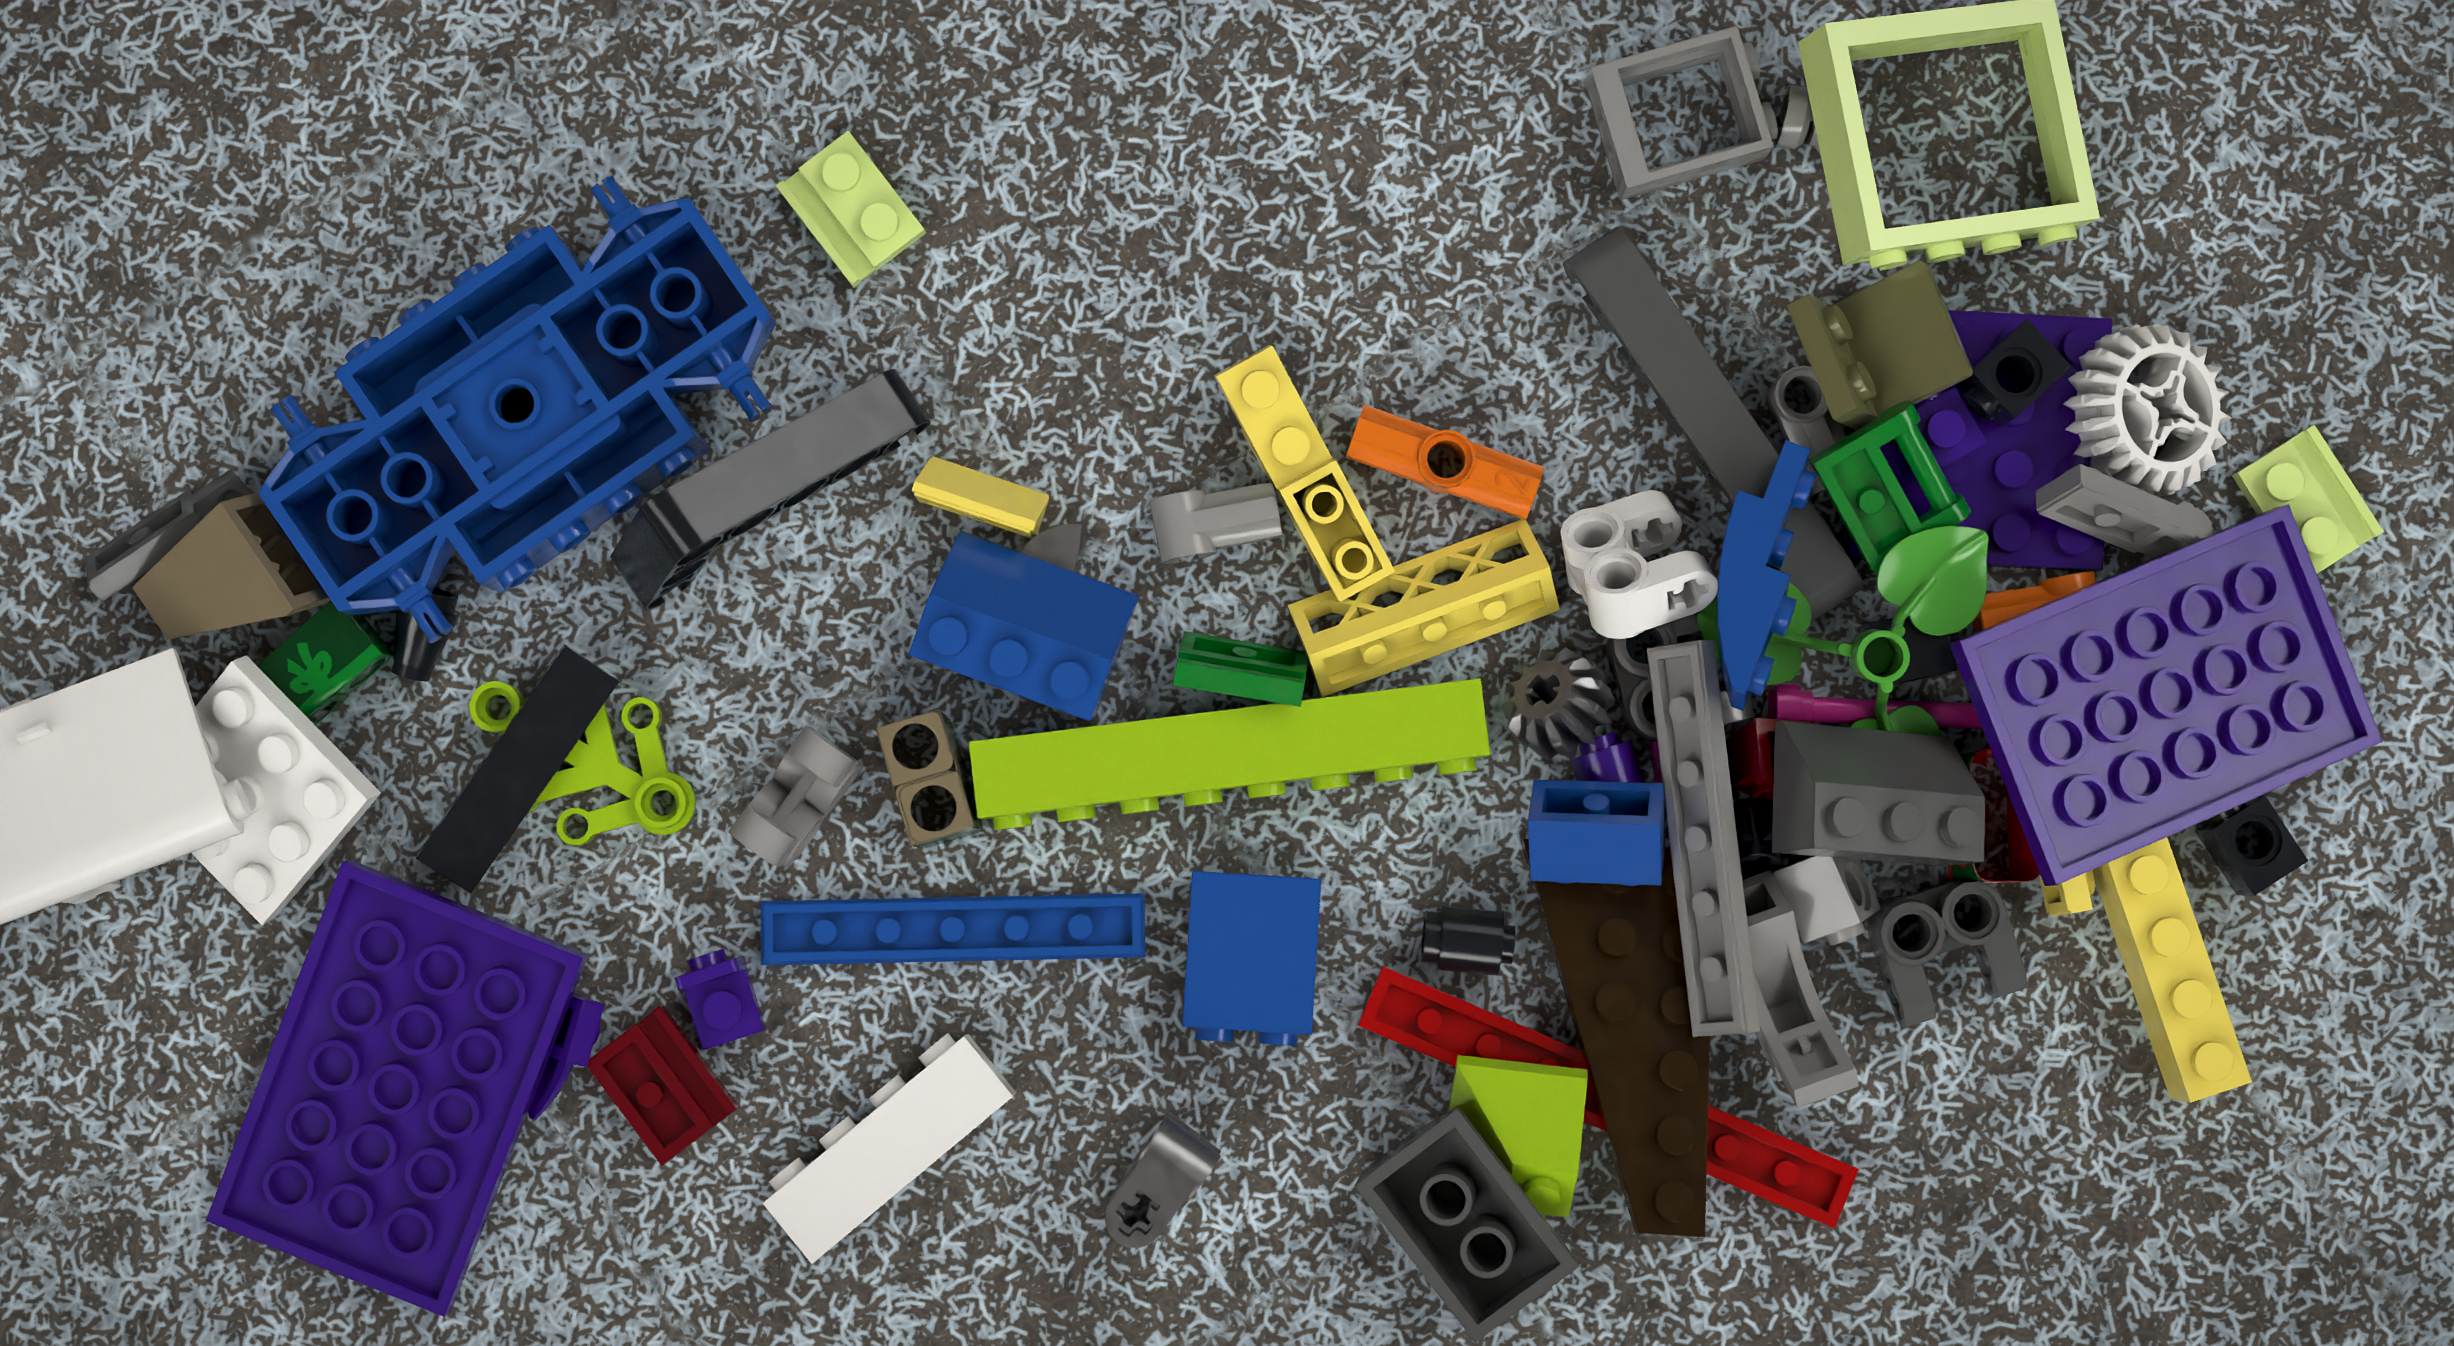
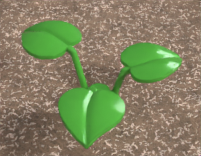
M1935 527L1909 535L1891 547L1879 565L1876 587L1879 594L1886 601L1898 606L1899 609L1894 613L1888 631L1878 629L1863 631L1853 639L1851 644L1804 636L1811 623L1810 605L1795 585L1789 583L1787 596L1797 599V604L1785 636L1773 633L1767 647L1765 656L1775 659L1767 685H1777L1790 681L1798 674L1802 663L1801 647L1848 656L1849 665L1857 676L1864 680L1875 682L1878 685L1874 704L1876 719L1864 718L1857 720L1849 726L1850 728L1942 736L1933 717L1921 707L1904 705L1896 708L1889 714L1887 713L1886 707L1889 693L1894 688L1892 682L1899 679L1906 672L1910 662L1909 648L1902 638L1905 634L1903 625L1909 616L1910 621L1919 631L1929 635L1943 636L1961 631L1976 618L1983 606L1987 591L1988 534L1981 529L1971 527ZM1716 599L1698 612L1697 623L1703 640H1714L1715 656L1720 662L1717 645Z

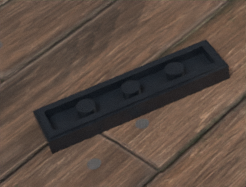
M564 644L419 850L416 859L471 894L619 683L618 679Z

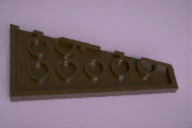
M1522 839L1521 845L1525 860L1530 868L1529 840ZM1665 847L1661 885L1626 886L1606 883L1574 882L1565 884L1550 881H1534L1539 909L1549 932L1556 956L1555 963L1583 1058H1586L1595 1088V1099L1600 1116H1603L1615 1156L1613 1160L1635 1234L1637 1236L1703 1239L1705 1237L1710 1036L1693 1037L1671 849Z

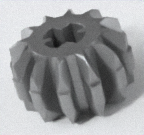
M1566 647L1557 655L1554 652L1542 649L1538 662L1534 666L1520 662L1523 675L1519 681L1505 683L1511 698L1500 707L1505 714V718L1510 722L1508 728L1512 731V736L1524 747H1530L1536 754L1549 760L1558 752L1562 756L1574 758L1578 743L1582 741L1596 745L1593 731L1598 726L1611 724L1608 713L1604 709L1615 701L1611 694V689L1606 685L1607 679L1603 676L1604 672L1592 660L1588 661L1578 652L1571 651Z

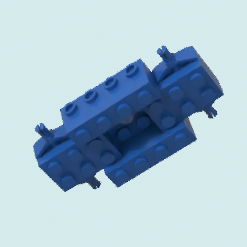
M613 176L601 180L615 202L612 203L598 183L592 187L590 193L595 196L610 218L607 222L611 227L591 254L585 266L571 246L550 225L541 230L537 227L529 228L516 235L507 243L505 249L508 253L487 267L481 263L465 270L452 282L454 290L435 303H432L431 300H426L416 304L399 318L400 327L381 340L378 337L366 339L346 354L345 359L347 363L334 371V373L366 420L318 428L317 425L310 422L297 403L295 396L292 395L280 400L284 406L276 403L270 409L291 439L286 442L289 446L288 450L267 477L258 494L338 611L349 615L402 610L405 613L410 612L428 638L429 643L436 642L443 638L440 633L447 635L452 631L453 626L448 623L433 601L432 591L455 549L480 585L503 594L507 590L513 589L528 580L536 573L537 569L559 554L580 544L592 531L608 520L635 506L646 494L663 482L683 473L698 458L711 450L708 443L673 395L724 389L726 392L732 393L750 422L760 419L761 416L749 400V395H751L765 415L773 408V405L769 403L753 380L752 369L777 322L689 198L637 208L635 204L631 205ZM514 389H526L531 392L534 399L532 413L522 422H507L501 413V403L504 396Z

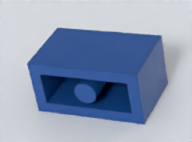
M1534 779L1527 820L1531 881H1550L1565 884L1574 882L1606 883L1626 886L1662 884L1666 844L1664 783Z

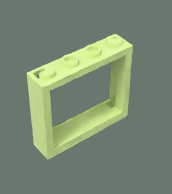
M2015 0L1823 24L1798 42L1843 265L1870 262L1871 269L1879 268L1882 271L1908 263L1907 256L1925 254L1927 263H1938L1959 258L1965 255L1964 248L1982 246L1983 255H1994L2018 249L2022 246L2021 240L2038 238L2040 247H2049L2058 242L2076 240L2078 238L2076 229L2100 218L2055 0ZM2018 40L2052 206L1885 229L1851 61Z

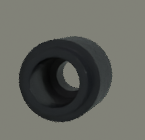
M1442 906L1441 912H1425L1421 962L1436 963V970L1495 976L1499 974L1501 963L1512 964L1515 948V926L1504 925V912Z

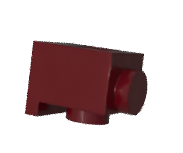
M1754 718L1726 739L1731 790L1741 791L1747 795H1752L1753 798L1773 800L1775 722L1787 721L1815 724V721Z

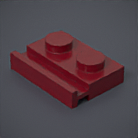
M664 1005L658 1006L643 1020L633 1025L591 1057L587 1067L661 1166L668 1163L727 1116L740 1108Z

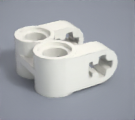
M1643 491L1598 507L1582 509L1570 515L1563 522L1560 532L1569 586L1584 598L1588 606L1589 618L1593 629L1598 634L1607 638L1625 639L1634 637L1645 630L1695 614L1706 608L1718 592V581L1705 558L1698 552L1688 550L1676 552L1650 562H1646L1644 557L1668 548L1681 533L1682 521L1668 496L1661 491Z

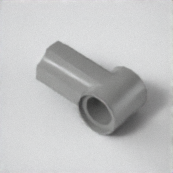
M1805 365L1793 367L1774 381L1768 390L1766 401L1768 411L1774 421L1779 424L1785 440L1810 448L1809 458L1846 437L1841 423L1832 419L1812 367ZM1788 383H1802L1810 389L1814 398L1813 408L1810 413H1796L1787 406L1784 399V390ZM1808 461L1807 471L1815 473L1813 467ZM1816 476L1810 496L1825 491L1818 476Z
M1272 482L1233 488L1206 494L1205 490L1178 492L1149 501L1161 564L1180 563L1179 558L1197 554L1199 559L1217 554V549L1282 537L1279 510Z

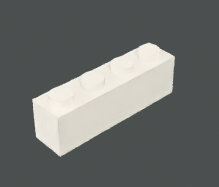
M947 1033L918 1057L926 1068L907 1084L899 1074L869 1098V1101L876 1108L857 1125L847 1116L819 1140L826 1149L824 1153L808 1166L798 1157L769 1181L776 1192L762 1204L811 1264L1017 1093L969 1034L955 1042Z

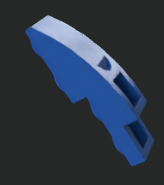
M1785 440L1764 497L1760 498L1738 490L1727 523L1720 558L1716 605L1718 652L1722 677L1730 705L1744 711L1750 692L1762 696L1775 661L1774 658L1765 656L1773 633L1785 636L1797 604V599L1787 596L1791 575L1770 568V566L1782 569L1795 532L1785 529L1793 507L1805 510L1817 474L1807 471L1810 448Z

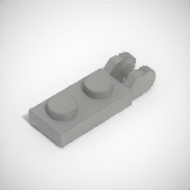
M2082 464L2067 470L2061 476L2036 490V510L2039 511L2040 515L2132 553L2138 551L2156 558L2184 546L2185 544L2183 543L2188 542L2191 544L2213 535L2212 530L2214 528H2212L2209 515L2207 516L2204 510H2200L2199 507L2195 508L2193 504L2186 501L2176 505L2146 492L2145 489L2136 488L2103 474L2095 468Z

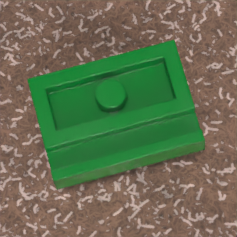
M1184 631L1176 661L1173 686L1301 707L1308 658L1306 652L1301 650Z

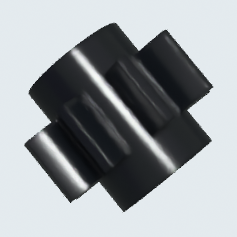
M1745 798L1734 802L1733 807L1742 876L1753 877L1770 870L1773 873L1780 869L1782 866L1781 858H1790L1792 854L1772 853L1773 802L1764 798Z

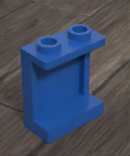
M1192 871L1182 1027H1196L1195 1039L1233 1042L1234 1030L1260 1031L1259 1043L1297 1046L1298 1034L1312 1035L1321 879Z

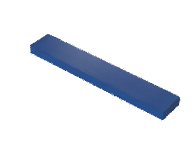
M1144 893L760 901L761 965L1146 957Z

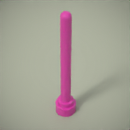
M1797 683L1770 685L1768 692V719L1852 724L1864 718L1876 719L1874 712L1875 699L1813 697L1811 690H1801L1800 684ZM1888 700L1886 709L1888 714L1898 707L1915 705L1923 708L1930 714L1938 727L1983 729L1973 703Z

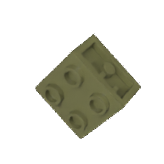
M1917 261L1834 305H1830L1811 294H1807L1786 305L1832 419L1855 430H1859L1875 421L1880 414L1898 403L1912 401L1914 405L1969 378L1973 374L1969 359L1930 267L1923 261Z

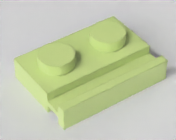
M849 131L845 132L798 168L799 171L786 181L782 180L775 185L853 288L926 234L925 229Z
M2315 425L2306 428L2232 475L2257 515L2279 506L2290 505L2316 574L2353 552L2368 540L2384 532Z

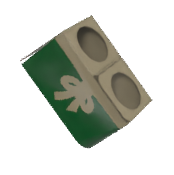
M937 709L876 728L910 846L929 848L982 832V830L975 828L983 827L981 819L977 817L975 798L953 724L946 714ZM916 723L927 726L934 732L938 741V752L935 759L928 766L921 769L904 767L896 760L893 754L892 744L896 733L902 727ZM954 761L956 771H947L952 767ZM936 785L947 789L956 801L957 809L954 820L948 827L940 831L922 829L915 823L911 814V803L915 794L927 786Z

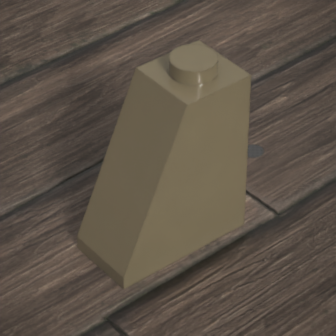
M259 492L220 502L132 587L167 640L285 617L328 603L331 600L258 494Z

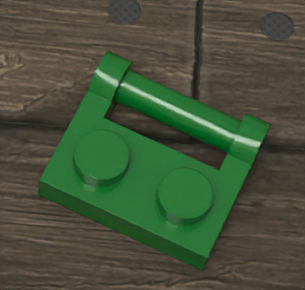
M1904 401L1890 407L1880 414L1875 421L1809 458V462L1867 567L1872 572L1878 570L1885 554L1900 540L1923 530L1943 526H1956L1971 514V510L1963 495L1960 493L1954 494L1920 432L1917 424L1921 418L1912 401ZM1893 439L1896 440L1931 505L1929 510L1917 517L1880 449L1881 446Z

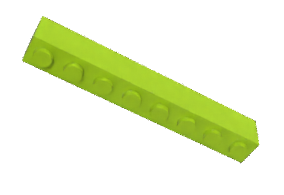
M1481 678L1302 700L1301 707L1276 703L969 741L977 817L981 820L993 818L994 830L1032 826L1031 814L1057 811L1058 822L1096 818L1095 806L1120 803L1121 815L1159 810L1158 798L1184 795L1185 807L1223 802L1222 790L1247 787L1248 799L1287 794L1285 782L1311 779L1312 791L1343 788L1350 786L1349 774L1374 771L1375 783L1413 779L1412 766L1436 763L1438 764L1439 775L1477 771V758H1485L1491 755Z

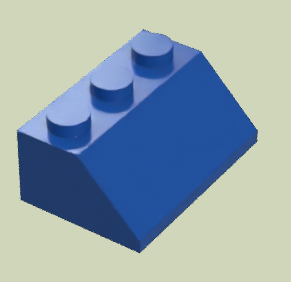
M960 530L929 594L908 655L1091 721L1098 713L1140 595Z

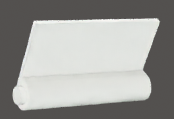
M174 648L0 712V925L244 832L243 819L251 816L249 801L244 789L237 780L228 783L226 778L214 767L178 652Z

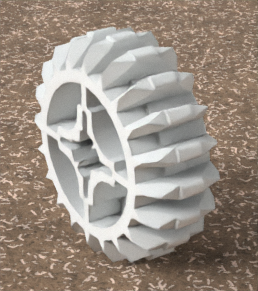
M2153 324L2144 327L2133 325L2121 328L2120 332L2103 336L2100 340L2095 341L2094 350H2089L2085 355L2079 357L2083 371L2076 372L2075 375L2068 378L2069 382L2077 390V396L2071 397L2063 404L2075 411L2076 421L2065 430L2079 434L2081 443L2074 454L2083 458L2091 457L2089 467L2095 468L2103 474L2136 488L2145 489L2146 492L2157 497L2174 494L2175 491L2181 490V487H2189L2194 482L2201 481L2200 472L2217 465L2212 450H2217L2227 443L2218 431V427L2231 419L2230 416L2220 411V400L2229 392L2217 388L2214 381L2221 367L2205 365L2207 347L2190 346L2189 333L2170 332L2168 325ZM2138 363L2141 364L2138 376L2131 377L2130 383L2127 382L2132 370ZM2168 439L2161 453L2154 459L2157 447L2163 446L2165 440Z

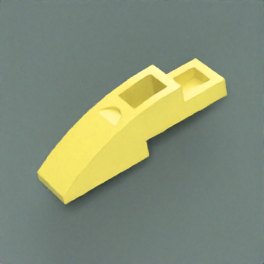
M1268 345L1215 374L1216 381L1242 427L1241 431L1269 482L1273 483L1274 491L1337 601L1342 602L1394 573L1395 570L1340 466L1330 455L1274 347Z

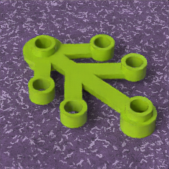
M491 681L482 684L474 691L470 699L469 711L472 720L478 727L488 732L502 733L525 700L521 692L514 686L504 682ZM498 696H505L511 704L509 715L502 720L494 719L489 711L491 701ZM646 697L633 698L624 705L621 713L624 727L635 736L642 775L620 763L604 703L585 730L587 743L579 739L564 760L574 767L556 772L528 813L535 811L542 802L607 785L629 799L593 811H587V809L579 807L565 810L560 814L556 823L557 834L563 842L573 846H582L592 841L596 834L637 823L646 831L658 835L674 834L685 828L694 816L696 797L692 786L685 778L669 772L658 730L662 722V711L655 701L652 702L651 699ZM646 704L653 712V719L649 726L638 729L631 722V712L636 706ZM661 791L670 792L676 802L674 810L665 816L659 815L653 807L654 797ZM575 814L585 817L588 823L586 834L579 839L570 837L566 831L568 819Z

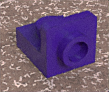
M724 949L687 960L690 973L674 978L678 990L684 989L702 1050L767 1030L744 957L727 960Z

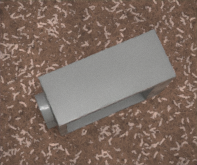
M1738 26L1590 68L1584 82L1620 200L1764 160L1774 147L1772 140L1778 137L1776 117L1768 101L1760 102L1754 82L1755 79L1760 77L1757 54L1750 41L1742 42ZM1718 60L1743 143L1648 170L1624 86Z

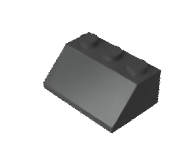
M1787 721L1775 722L1772 853L1935 866L1984 862L1985 796L1949 737Z
M1459 1107L1454 1108L1411 1133L1367 1166L1354 1185L1475 1343L1580 1266L1575 1256Z

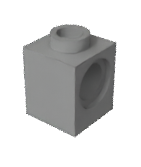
M1805 855L1773 872L1794 911L1796 926L1804 944L1826 936L1830 946L1852 939L1866 931L1862 922L1881 910L1860 859Z

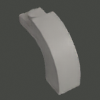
M1771 870L1742 880L1760 1031L1755 1033L1777 1081L1784 1082L1797 1108L1858 1087L1856 1068L1832 1027L1811 980L1791 905Z

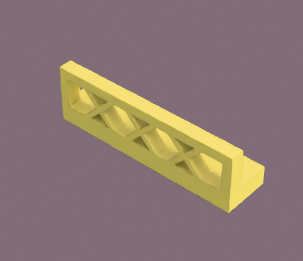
M1522 519L1393 566L1394 573L1342 602L1337 601L1330 589L1287 605L1322 698L1560 610L1550 566L1527 521ZM1521 544L1526 554L1524 557L1505 564L1490 561L1496 552ZM1449 569L1464 572L1459 581L1442 586L1431 583L1436 574ZM1390 591L1404 594L1399 603L1382 608L1371 605L1376 596ZM1330 613L1344 616L1339 625L1314 634L1308 622Z

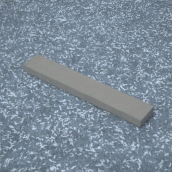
M1698 640L1647 648L1692 1035L1697 1037L1760 1031L1714 640Z

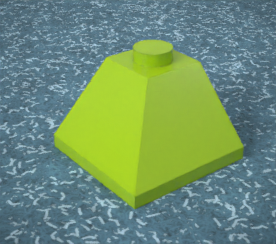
M1457 1055L1448 1112L1456 1107L1462 1110L1542 1215L1569 1218L1579 1172L1588 1080L1587 1069Z

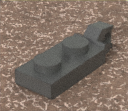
M232 469L195 493L188 489L87 556L86 572L88 587L101 602L118 591L120 594L134 591L132 587L215 506L222 501L252 493Z

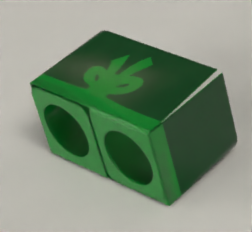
M331 600L257 665L309 720L325 706L336 701L333 708L314 724L315 726L393 657L391 649L362 614L351 616L364 633L346 613L338 611ZM383 659L381 664L358 684L350 687L352 682L375 662Z

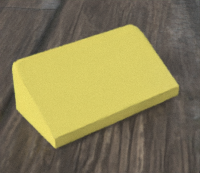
M934 456L927 461L911 490L919 502L1031 539L1038 534L1049 502V494Z

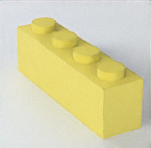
M2163 838L2093 869L2100 897L2170 1098L2191 1103L2251 1083L2249 1071L2168 838Z

